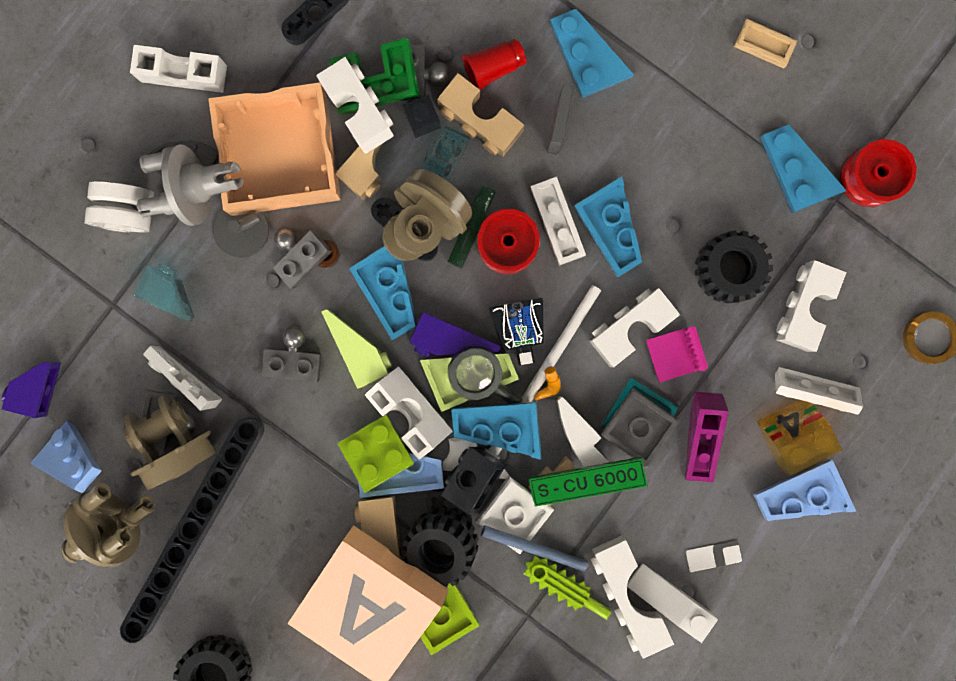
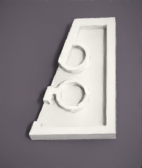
M150 346L143 354L149 360L148 365L168 378L169 382L180 390L199 410L216 408L222 401V398L160 346Z

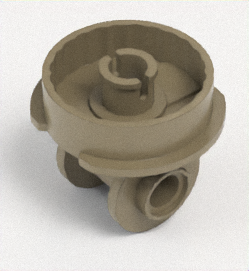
M416 169L400 188L397 187L394 191L395 197L403 210L386 223L383 229V243L393 257L402 261L415 260L436 248L441 238L452 240L459 233L463 234L466 230V224L472 217V209L462 193L447 180L431 171Z
M165 394L158 397L160 408L151 413L152 417L145 415L138 418L132 412L123 417L125 424L123 434L126 441L134 451H140L147 462L130 474L132 477L139 475L147 490L185 474L193 469L195 465L216 453L207 436L212 434L211 431H205L192 438L186 427L189 424V420L183 407L176 400L172 402ZM174 433L181 446L159 456L153 444Z

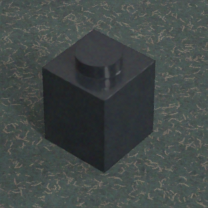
M429 94L403 104L404 112L415 138L441 128L439 117Z

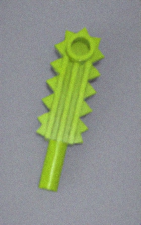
M536 555L532 561H526L527 569L523 574L529 577L530 584L538 581L539 590L548 587V595L557 593L558 602L566 599L567 607L573 606L575 611L579 607L585 606L605 620L610 616L611 609L590 597L589 590L591 587L585 586L584 581L576 583L575 575L566 577V569L557 571L556 563L548 565L546 558L540 559Z

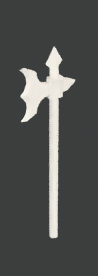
M592 285L521 397V403L533 401L536 393H538L546 380L545 369L555 366L599 296L601 290L596 286ZM455 437L448 439L450 451L447 458L442 462L443 470L453 471L459 465L458 459L465 449H469V447H478L477 443ZM490 446L489 449H485L486 452L498 460L500 459L498 455L502 448ZM504 469L499 478L507 479L510 475ZM474 473L469 480V483L472 486L475 484L476 476Z

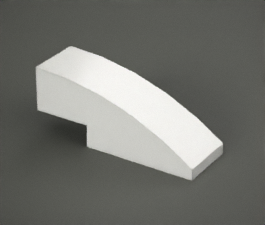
M559 396L556 399L559 418L565 436L582 466L587 467L608 463L609 461L594 447L601 437L563 397Z

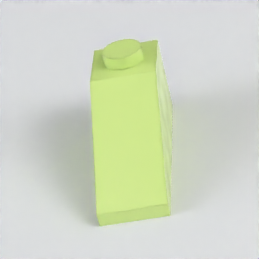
M330 310L322 311L357 389L371 384L390 373L388 368L392 367V364L386 352L381 353L379 348Z

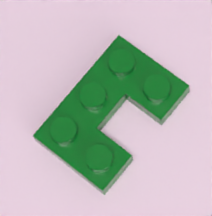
M404 38L380 45L385 73L370 76L360 81L365 89L369 86L372 88L379 100L375 106L379 107L418 97L419 90L410 40ZM355 52L329 59L331 66L346 57L351 66L356 63L362 72L359 55ZM350 101L337 108L338 114L347 115L357 112L359 103Z

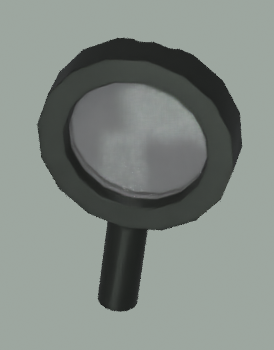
M468 346L460 349L452 357L448 365V379L452 389L459 396L468 400H480L494 392L508 403L522 402L521 397L500 384L502 368L497 356L491 350L483 346Z

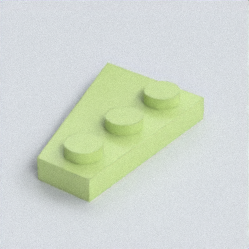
M495 354L502 368L500 384L504 386L519 380L509 354ZM482 356L467 357L459 363L456 369L458 382L463 387L472 390L485 387L493 376L491 362ZM452 358L420 360L441 412L469 401L459 396L451 387L448 379V365Z

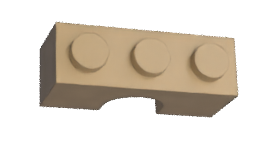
M458 73L437 99L438 107L440 108L439 113L449 121L455 119L462 125L461 130L469 137L474 138L476 136L484 142L482 146L492 155L496 156L498 153L504 157L523 133L525 125L504 108L492 119L484 120L477 117L473 112V107L480 98V90Z

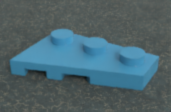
M577 9L550 19V25L581 98L633 77L634 74Z
M789 124L760 137L791 213L846 191Z
M621 176L574 205L575 211L617 278L642 263Z
M384 246L349 268L391 340L397 339L418 325L402 260L393 257Z
M537 402L455 407L451 409L455 438L486 446L491 445L506 449L505 451L518 452L541 460Z

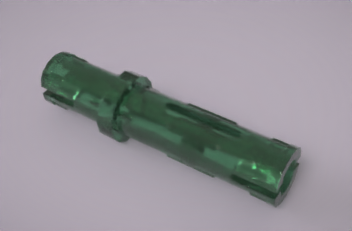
M481 185L471 207L472 217L466 224L465 232L458 235L447 261L448 263L458 268H463L481 224L488 217L486 214L496 191ZM471 229V232H470V234H469V236H468V239H467V241H466V243H465V245H464V248H463V250L461 251V248H462V245H463V243H464V241H465V239H466V236H467L469 230Z

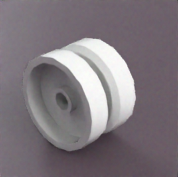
M89 182L87 198L94 203L105 206L95 205L87 207L84 223L118 232H149L151 217L143 218L140 215L142 212L136 210H138V200L154 197V192L145 188L119 183Z

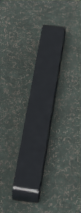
M248 417L239 420L234 425L120 627V635L124 641L137 643L153 630L264 434V425L260 419ZM247 422L251 423L255 428L252 438L247 437L243 432L244 425ZM232 447L237 448L241 453V458L238 462L233 461L230 457ZM218 472L226 476L227 482L225 486L217 483L216 475ZM203 497H207L212 501V510H206L203 507ZM189 522H194L198 526L197 535L189 531ZM175 547H180L184 551V559H180L175 555ZM162 571L169 575L170 583L162 581L160 575ZM147 596L155 600L156 608L148 605ZM133 621L141 625L142 632H137L134 629Z

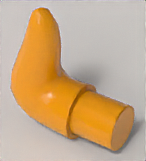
M550 366L545 369L547 386L536 393L534 400L552 397L560 392L561 381L555 367Z

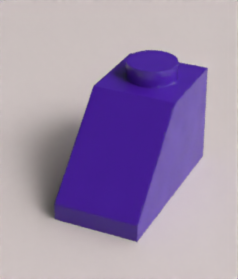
M43 362L10 381L2 394L3 406L1 410L32 418L47 417L61 363Z

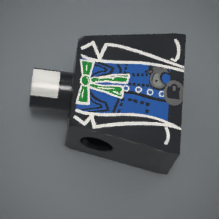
M543 298L489 307L490 315L503 350L515 349L518 365L535 363L532 346L544 344Z

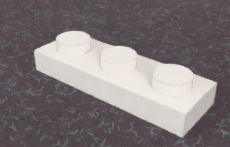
M557 177L530 186L558 265L560 266L586 256Z
M781 367L775 373L776 394L854 414H859L863 408L859 387Z

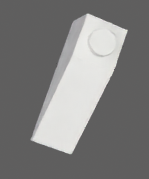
M641 563L627 583L629 589L701 643L718 621L711 611L643 563Z

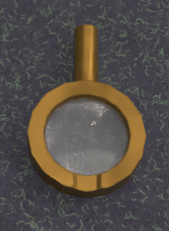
M936 311L919 313L911 318L904 328V348L918 362L926 364L945 362L956 354V324L952 318L944 313Z

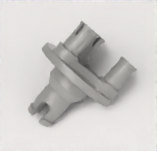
M181 144L164 148L162 152L142 155L140 157V166L143 172L151 173L161 170L164 192L160 196L139 199L137 209L138 212L146 211L140 214L143 218L162 213L166 215L175 214L186 225L202 224L209 215L210 198L212 195L237 190L242 187V178L226 179V174L239 172L241 169L236 162L229 161L227 163L203 166L196 154L189 147Z

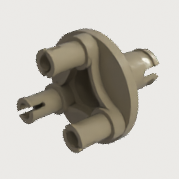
M97 483L90 491H86L72 500L66 508L63 526L67 540L65 539L61 546L62 556L71 563H76L77 560L81 559L102 567H113L122 564L133 556L139 546V524L147 514L155 510V503L147 507L149 503L154 501L153 498L144 495L133 505H128L121 498L112 494L108 485Z

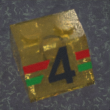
M800 400L757 421L780 470L784 473L792 475L843 450L830 423L811 402Z

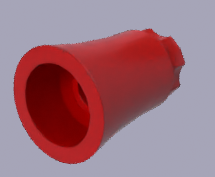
M516 39L462 55L464 69L470 83L479 90H482L501 77L516 71L518 67L524 66L527 63L523 47L519 40Z

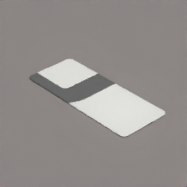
M737 540L686 551L690 572L742 561Z

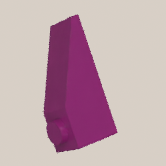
M694 391L689 420L686 480L714 482L729 412L724 396L721 393Z

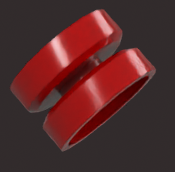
M880 139L870 142L846 158L840 172V183L846 189L844 193L852 202L862 207L874 208L899 199L910 191L916 180L917 166L913 154L905 145L895 140Z
M501 209L490 214L481 224L478 232V253L483 263L492 271L502 275L516 274L525 270L533 262L540 246V233L535 222L526 213L516 209ZM508 237H511L513 245H504L503 239L507 240Z

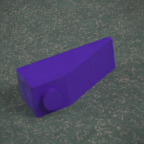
M424 312L410 340V344L415 346L413 351L428 358L430 353L435 355L456 354L460 349L468 346H483L492 352H499L501 348L499 345Z

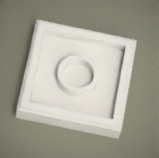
M508 476L475 521L481 527L486 525L531 541L554 509L548 505L535 507L532 492ZM509 546L510 548H512L514 551H516V552L519 553V554H521V552L523 551V550H520V549H517V548H514V547Z

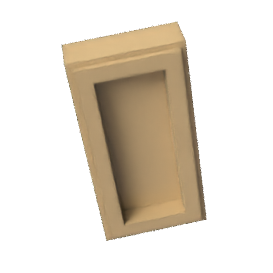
M746 19L733 47L784 69L789 62L797 40Z

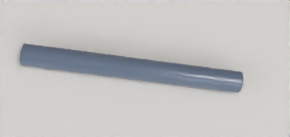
M486 525L482 528V537L581 571H586L588 567L587 560Z

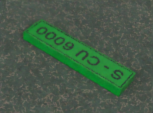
M642 456L529 477L535 507L648 487Z

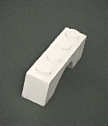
M621 535L593 548L592 551L595 557L591 559V562L597 574L603 573L607 583L603 584V588L609 600L615 599L619 607L614 612L621 626L627 625L631 633L626 638L633 652L638 650L644 659L674 645L664 621L657 611L640 610L628 600L627 583L630 575L638 565L625 538Z

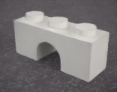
M134 45L130 73L143 83L223 93L227 65L218 55L190 52V57H179L165 52L162 48Z
M346 57L316 75L337 108L350 101L359 103L357 113L347 120L345 124L365 154L394 136L389 128L394 125L385 109L381 112L378 111L375 104L379 100L370 86L365 89L360 82L365 77L356 63L351 66Z
M816 260L802 265L796 276L798 281L795 291L790 293L786 302V306L789 307L786 316L782 317L777 325L776 332L779 334L776 340L806 352H817L826 325L812 318L809 311L810 303L815 297L826 301L837 299L847 272Z
M648 288L635 298L638 301L631 309L625 306L614 315L616 321L611 325L607 326L604 323L592 332L594 338L589 342L609 367H615L636 350L629 342L627 335L631 324L636 321L643 322L653 333H657L680 315L659 288L653 291Z
M399 366L365 394L382 416L392 410L399 411L405 415L409 422V430L401 439L419 460L453 432Z

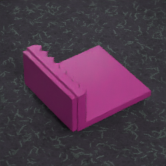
M695 326L646 340L659 383L708 369Z

